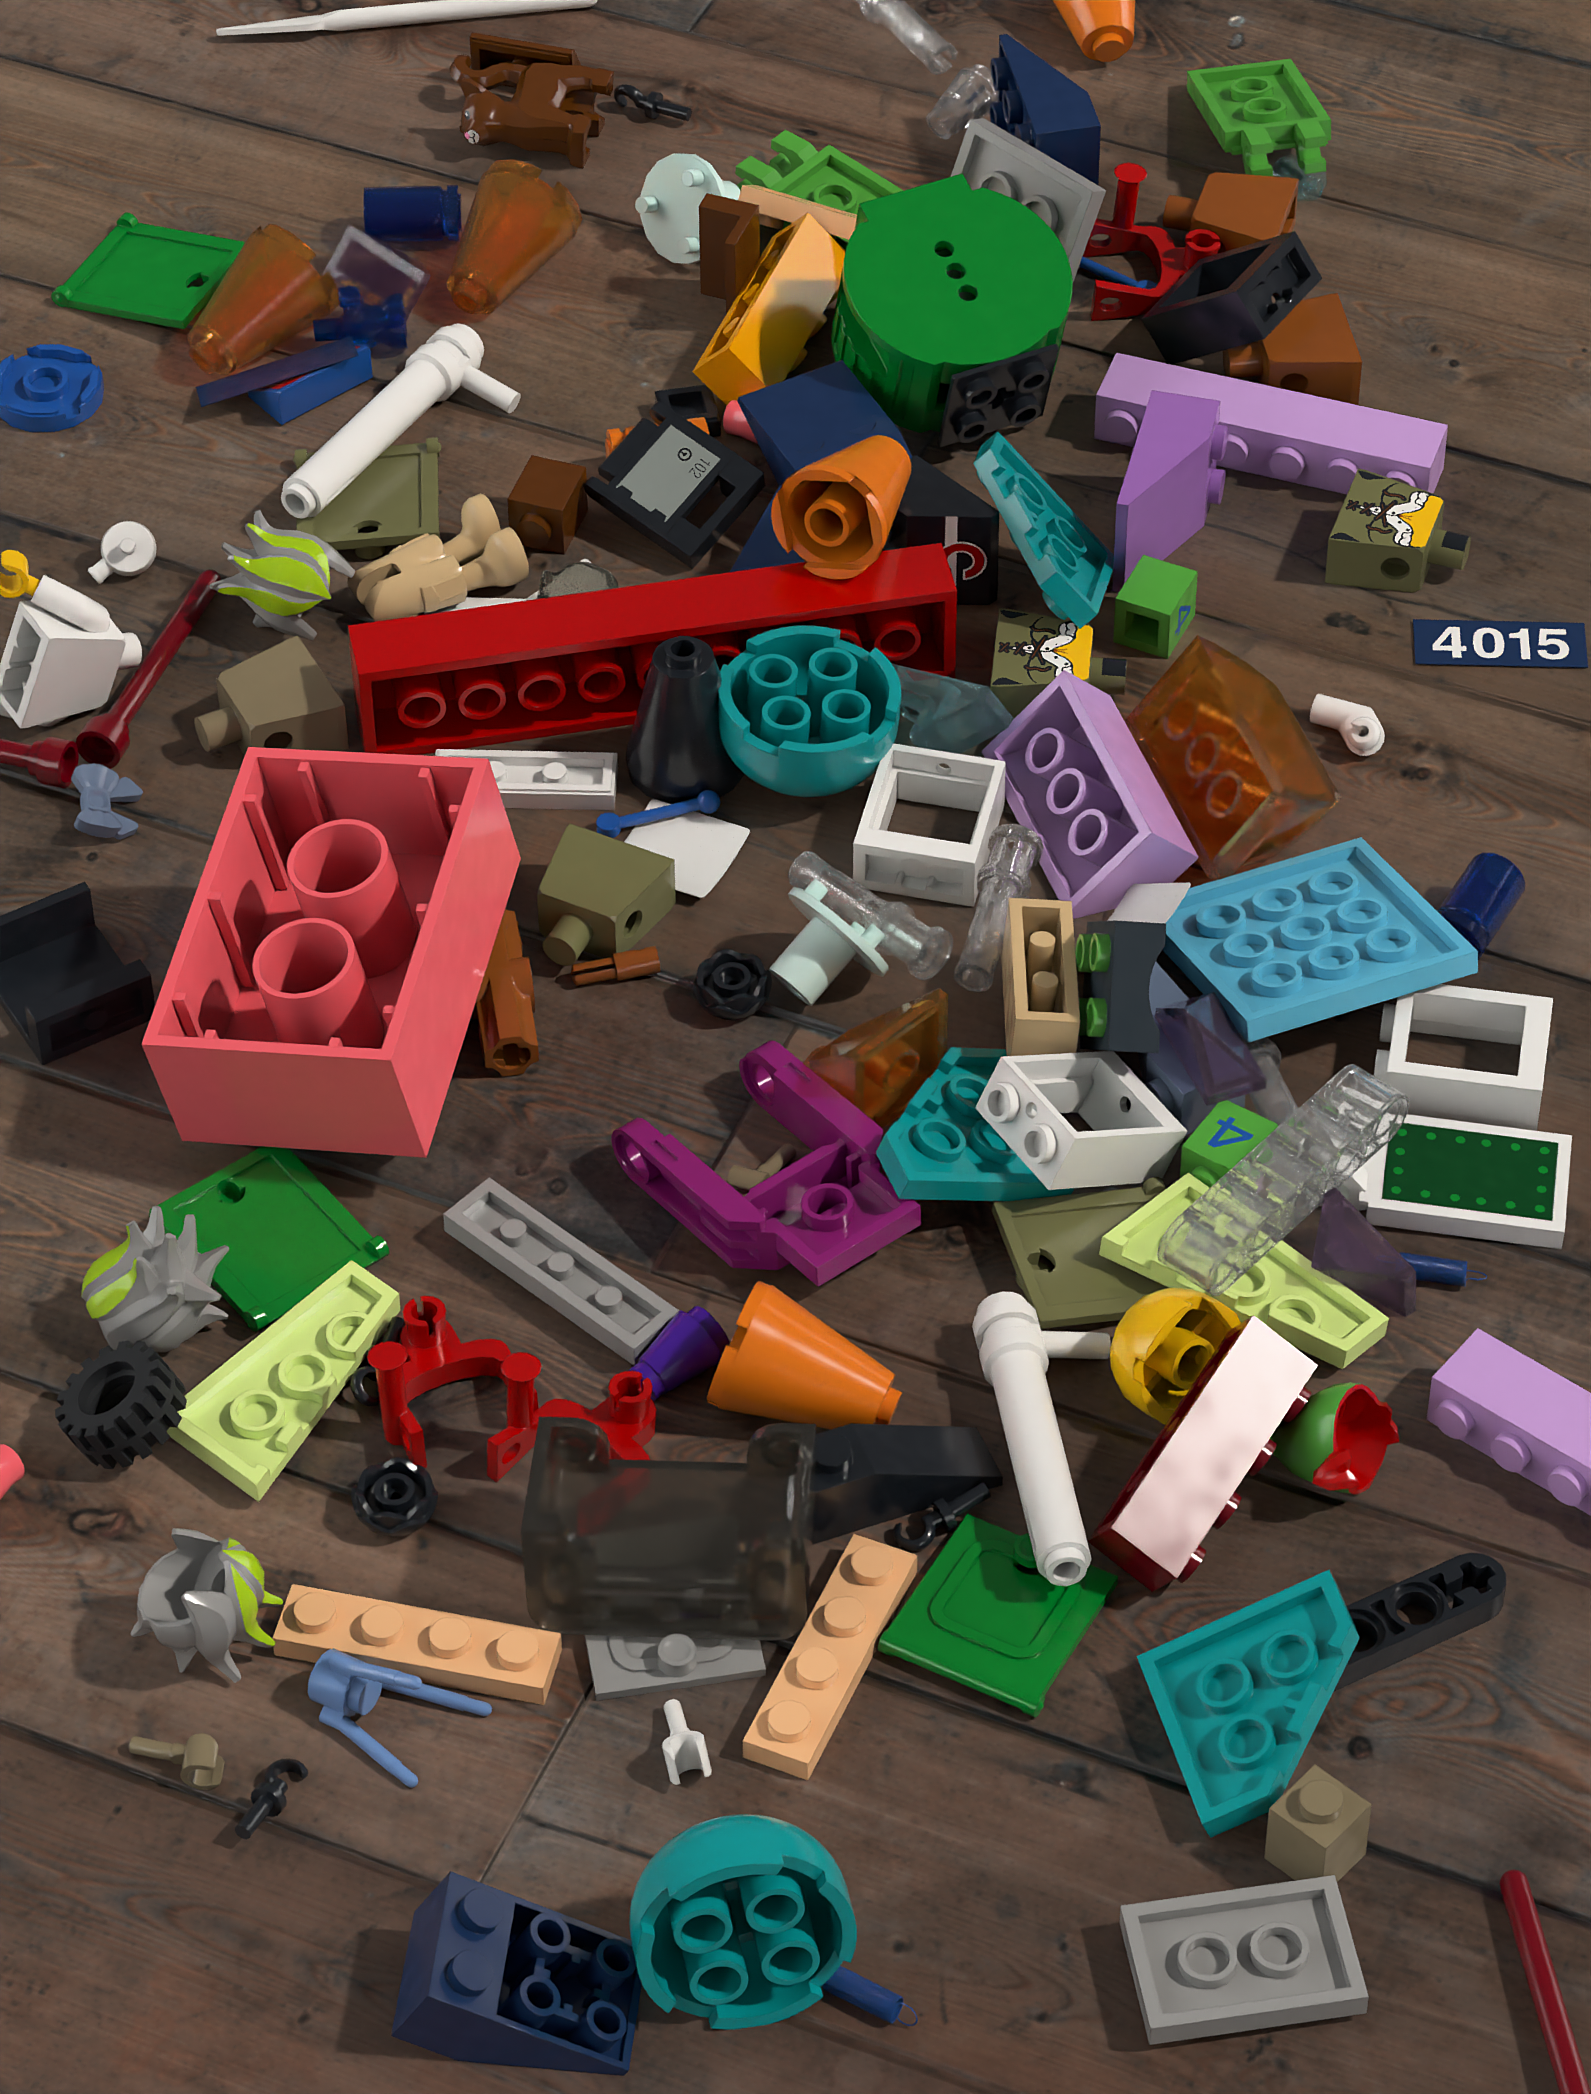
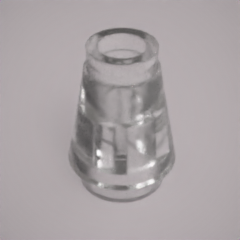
M975 64L971 68H962L932 111L926 116L927 124L935 135L942 139H949L952 135L968 127L970 119H980L989 115L990 102H996L998 97V91H995L993 88L990 69L981 64Z

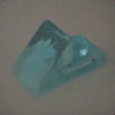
M892 664L901 684L900 714L914 722L909 737L916 747L961 754L1004 731L1013 720L1012 715L988 686Z

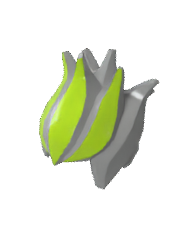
M257 510L254 514V524L247 523L245 525L246 532L254 549L249 550L235 547L225 542L221 545L222 550L228 555L227 560L240 573L210 584V588L217 590L219 593L227 594V596H240L256 613L253 624L257 628L272 627L287 635L299 636V638L313 641L317 632L300 618L301 615L322 600L331 599L329 593L331 568L350 578L354 576L355 570L327 542L317 536L301 531L273 528L267 523L261 510Z
M153 1206L145 1231L142 1233L135 1220L126 1225L127 1240L94 1261L83 1279L81 1297L86 1301L85 1306L90 1316L99 1322L103 1335L113 1350L117 1349L119 1342L129 1340L133 1346L137 1341H141L152 1347L156 1352H168L178 1348L182 1342L194 1336L205 1325L217 1320L228 1319L229 1316L221 1309L209 1304L219 1301L222 1296L210 1287L216 1266L229 1251V1247L223 1245L208 1252L199 1253L197 1250V1231L194 1214L185 1216L183 1231L177 1240L175 1235L171 1233L165 1234L162 1209L160 1206Z
M173 1528L171 1536L177 1549L161 1557L145 1575L138 1594V1621L131 1631V1636L136 1637L154 1632L156 1638L163 1646L172 1648L174 1651L179 1672L181 1673L186 1670L195 1653L199 1651L207 1661L236 1683L241 1679V1675L230 1655V1644L235 1640L265 1648L274 1647L276 1642L259 1627L256 1616L258 1609L281 1607L283 1600L264 1590V1570L259 1560L235 1539L229 1537L218 1541L197 1530Z

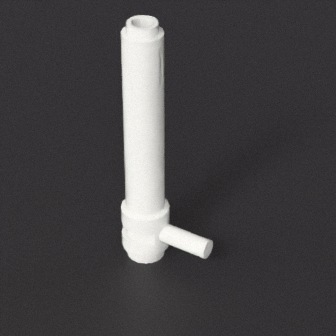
M459 323L441 327L427 340L426 344L421 345L406 360L405 369L283 483V492L281 493L282 504L296 518L302 519L317 516L435 402L447 400L460 386L507 413H512L520 401L521 394L478 370L484 354V346L479 335L472 328Z
M1014 1292L995 1293L985 1298L979 1304L972 1325L976 1344L980 1350L979 1357L984 1377L994 1387L1038 1572L1054 1585H1072L1079 1582L1086 1575L1092 1558L1045 1373L1049 1365L1048 1358L1108 1359L1111 1347L1110 1336L1108 1333L1041 1331L1036 1310L1021 1295Z

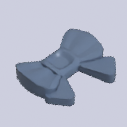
M93 763L76 766L71 776V781L81 793V812L74 822L75 828L88 835L104 838L115 837L118 840L134 835L138 829V823L111 811V802H137L143 794L142 789L127 777H122L119 780V776L114 770L103 765Z

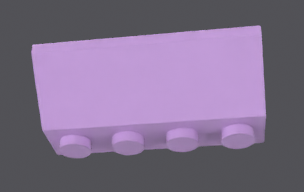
M1065 670L982 750L985 758L1006 761L1005 798L1058 900L1072 901L1073 919L1116 909L1127 890L1133 884L1173 883L1199 858L1111 696Z

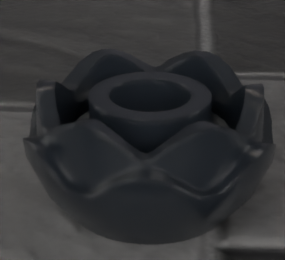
M723 949L715 953L711 958L705 959L699 965L692 987L697 1001L709 1014L724 1020H740L753 1015L765 1004L771 991L772 976L769 970L764 969L763 963L756 955Z
M396 1457L387 1462H380L364 1469L359 1482L352 1487L351 1499L358 1519L367 1528L383 1536L399 1537L416 1532L428 1522L436 1509L438 1491H436L431 1476L424 1467L414 1465L405 1458Z

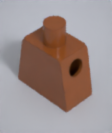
M1220 172L1212 173L1207 177L1199 200L1176 195L1168 196L1163 215V227L1187 232L1195 229L1210 230L1220 238L1221 245L1218 254L1290 233L1296 223L1299 179Z
M1338 293L1301 300L1265 339L1223 350V366L1226 377L1237 379L1257 376L1259 384L1350 404H1359L1362 359Z

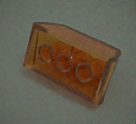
M1198 635L1125 719L1128 729L1195 849L1202 869L1207 878L1214 881L1234 875L1240 867L1263 863L1288 849L1317 825L1341 800L1340 793L1278 687L1244 660Z

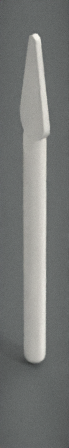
M438 0L336 10L322 15L216 29V33L218 36L313 30L346 31L586 8L594 6L598 0Z

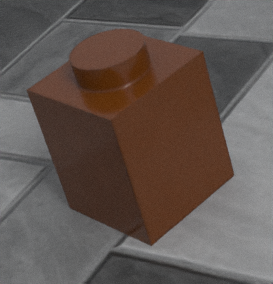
M531 455L507 499L509 527L515 531L523 546L565 555L588 511L587 493L583 487L587 481L585 466Z

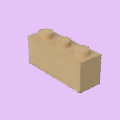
M1009 898L1001 954L1007 1056L1076 1053L1080 1028V1011L1072 901Z

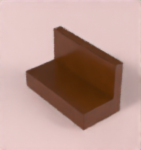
M707 193L699 205L701 294L726 300L727 314L760 258L759 205Z

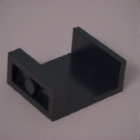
M86 882L51 894L48 897L0 916V1004L42 1066L150 1021L155 1007L151 974L140 959L124 965L95 925L91 891Z

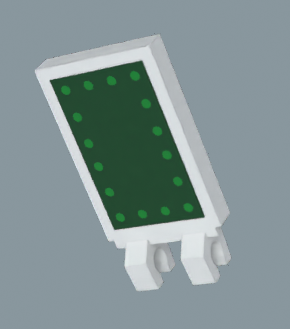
M1327 1107L1314 1205L1351 1212L1367 1209L1365 1224L1562 1249L1565 1233L1572 1135L1378 1111V1115L1368 1114L1367 1118L1359 1109Z

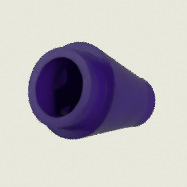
M694 1306L687 1313L678 1311L639 1358L638 1363L630 1368L629 1371L642 1373L641 1385L642 1381L647 1377L651 1380L653 1386L651 1399L655 1401L663 1393H668L719 1364L722 1357L721 1353L724 1352L726 1345H730L725 1331L715 1318L702 1307Z

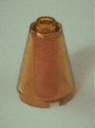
M514 159L497 160L491 164L489 169L480 178L447 280V288L452 295L453 302L466 313L490 314L494 312L575 237L581 225L582 216L579 205L569 190L559 181L552 188L546 182L539 179L538 177L543 170L532 164Z
M268 224L263 230L259 226L248 237L189 332L188 342L191 348L188 352L191 359L207 374H213L214 372L223 376L231 374L329 316L340 304V292L335 279L329 270L322 276L319 275L310 263L316 254L294 234L275 224Z

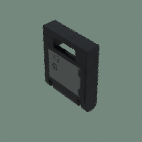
M657 401L651 407L649 413L659 426L647 418H642L599 466V475L609 481L608 485L600 479L591 476L584 483L583 487L587 495L685 565L694 569L766 486L764 472L664 403ZM719 481L721 493L727 499L699 529L685 518Z

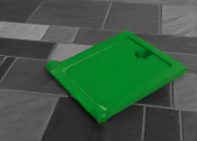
M125 212L117 220V225L71 277L52 292L51 298L59 307H68L185 329L201 309L211 308L220 301L219 288L252 252L251 243L138 223L137 218L133 214ZM202 278L203 285L198 287L190 286L188 288L191 282Z
M262 1146L157 1205L162 1209L165 1234L171 1233L178 1240L183 1231L185 1216L194 1214L196 1219L197 1250L199 1253L202 1254L223 1245L229 1247V1251L216 1266L211 1285L254 1332L281 1318L349 1261L352 1260L365 1269L390 1253L386 1241L379 1235L372 1237L289 1148Z
M967 1514L890 1627L883 1632L879 1639L878 1651L891 1657L895 1655L1022 1709L1023 1713L1036 1718L1044 1707L1047 1691L1117 1586L1118 1576L1089 1565L1086 1575L1079 1582L1068 1586H1057L1040 1573L1038 1575L1022 1573L1015 1566L1021 1564L1024 1567L1037 1568L1029 1533L1020 1536Z

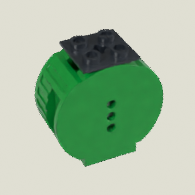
M963 173L859 203L855 230L849 239L845 252L832 325V350L835 362L843 360L894 424L918 433L928 430L940 432L938 438L939 447L956 442H973L986 433L1008 426H1025L1036 418L1043 416L1071 303L1073 278L1065 249L1052 229L1029 208L1006 195L983 187L972 190Z

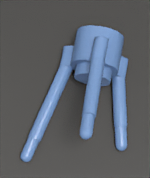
M334 1648L327 1650L321 1655L311 1672L308 1682L309 1699L323 1705L319 1721L340 1730L391 1775H394L409 1788H413L418 1784L417 1776L351 1720V1716L356 1713L361 1715L368 1714L376 1705L382 1688L480 1716H488L492 1712V1707L487 1702L423 1684L418 1676L366 1663Z

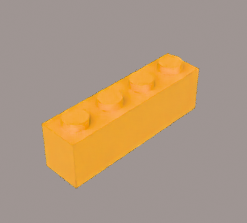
M806 213L772 236L692 371L726 406L732 400L737 401L740 396L784 381L787 375L806 357L805 343L824 325L827 317L823 312L838 297L846 250L809 213Z

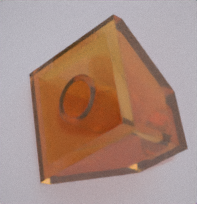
M938 988L854 1027L827 1046L816 1048L803 1063L883 1128L904 1113L910 1100L926 1079L932 1076L941 1059L947 1053L948 994Z

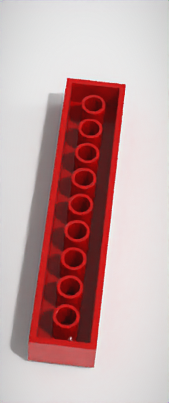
M942 543L882 551L881 555L872 565L859 575L848 579L820 577L803 567L807 562L348 625L355 713L364 753L423 755L436 753V749H465L633 725L653 653L659 644L677 636H690L707 643L713 650L719 670L721 671L723 664L729 665L735 657L746 650L747 640L758 634L789 626L828 627L841 630L840 640L857 645L869 653L875 647L881 651L894 666L901 686L955 679L957 589Z

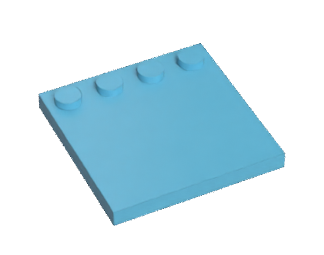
M1362 837L1189 888L1173 915L1166 922L1165 947L1162 949L1248 1043L1478 973V951Z

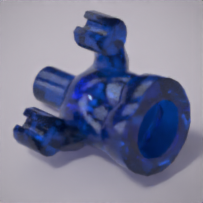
M356 286L339 287V305L343 308L341 316L339 318L313 320L315 342L337 341L351 336L354 344H363L369 347V349L376 347L378 344L387 345L392 349H408L403 293L388 295L381 305H368L361 297L360 289Z

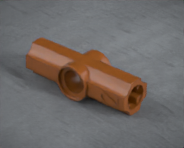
M505 909L471 1018L472 1020H478V1033L485 1067L497 1070L502 1076L524 1074L531 1064L539 1061V1049L533 1013H535V997L529 957H523L521 936L515 911Z

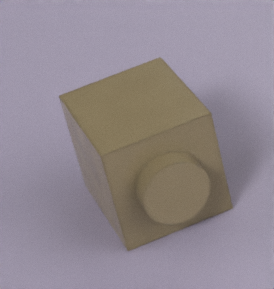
M1314 1764L1269 1808L1264 1859L1295 1881L1335 1875L1338 1882L1366 1855L1372 1804Z

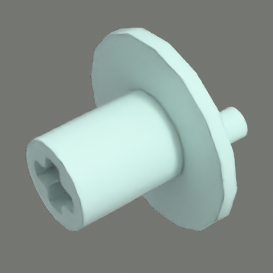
M674 153L659 160L647 174L641 195L635 202V208L640 213L646 237L657 253L672 263L695 264L700 261L699 205L705 195L709 193L738 200L740 195V189L736 184L731 181L722 180L712 165L696 154Z
M814 879L805 890L793 887L788 893L792 903L810 922L769 968V971L780 983L810 1006L815 1003L852 959L874 974L882 977L889 970L887 963L875 950L876 946L885 937V934L873 924H870L867 929L856 921L848 925L831 909L820 902L829 890L817 879Z

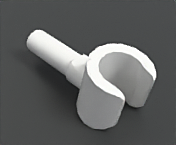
M672 1699L664 1704V1712L670 1729V1736L663 1741L662 1748L670 1781L675 1785L681 1784L679 1774L691 1769L703 1770L704 1777H709L712 1769L704 1735L701 1732L690 1731L687 1728L683 1710L678 1700Z

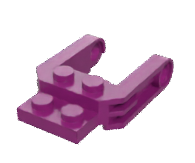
M768 1041L740 1059V1074L746 1089L755 1102L813 1150V1152L750 1188L748 1194L744 1197L671 1134L664 1136L642 1118L637 1117L614 1130L611 1135L615 1156L628 1177L732 1268L779 1270L791 1263L819 1287L921 1225L920 1205L913 1199L898 1198L876 1154L884 1137L883 1129L776 1041Z

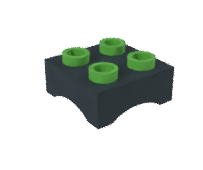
M1117 920L1087 922L1086 934H1079L1075 952L1076 969L1078 972H1084L1083 998H1079L1080 1028L1078 1036H1080V1049L1159 1053L1160 1030L1154 1021L1150 1007L1149 985L1153 966L1158 955L1165 947L1166 923Z

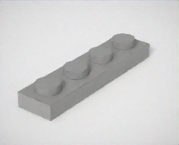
M490 1177L443 1213L445 1232L632 1365L638 1363L639 1358L679 1311Z

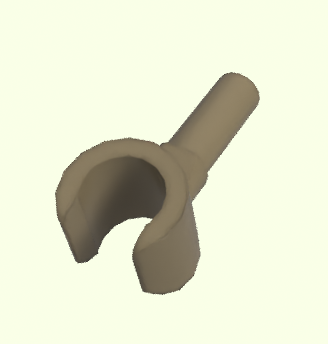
M784 1144L764 1164H761L757 1170L733 1165L728 1173L727 1183L744 1197L748 1194L750 1188L779 1172L796 1156V1150L791 1144Z
M194 1734L189 1737L186 1744L176 1742L172 1744L133 1736L130 1741V1753L182 1765L181 1779L192 1788L211 1790L217 1788L221 1783L225 1761L218 1755L219 1746L217 1742L208 1734Z

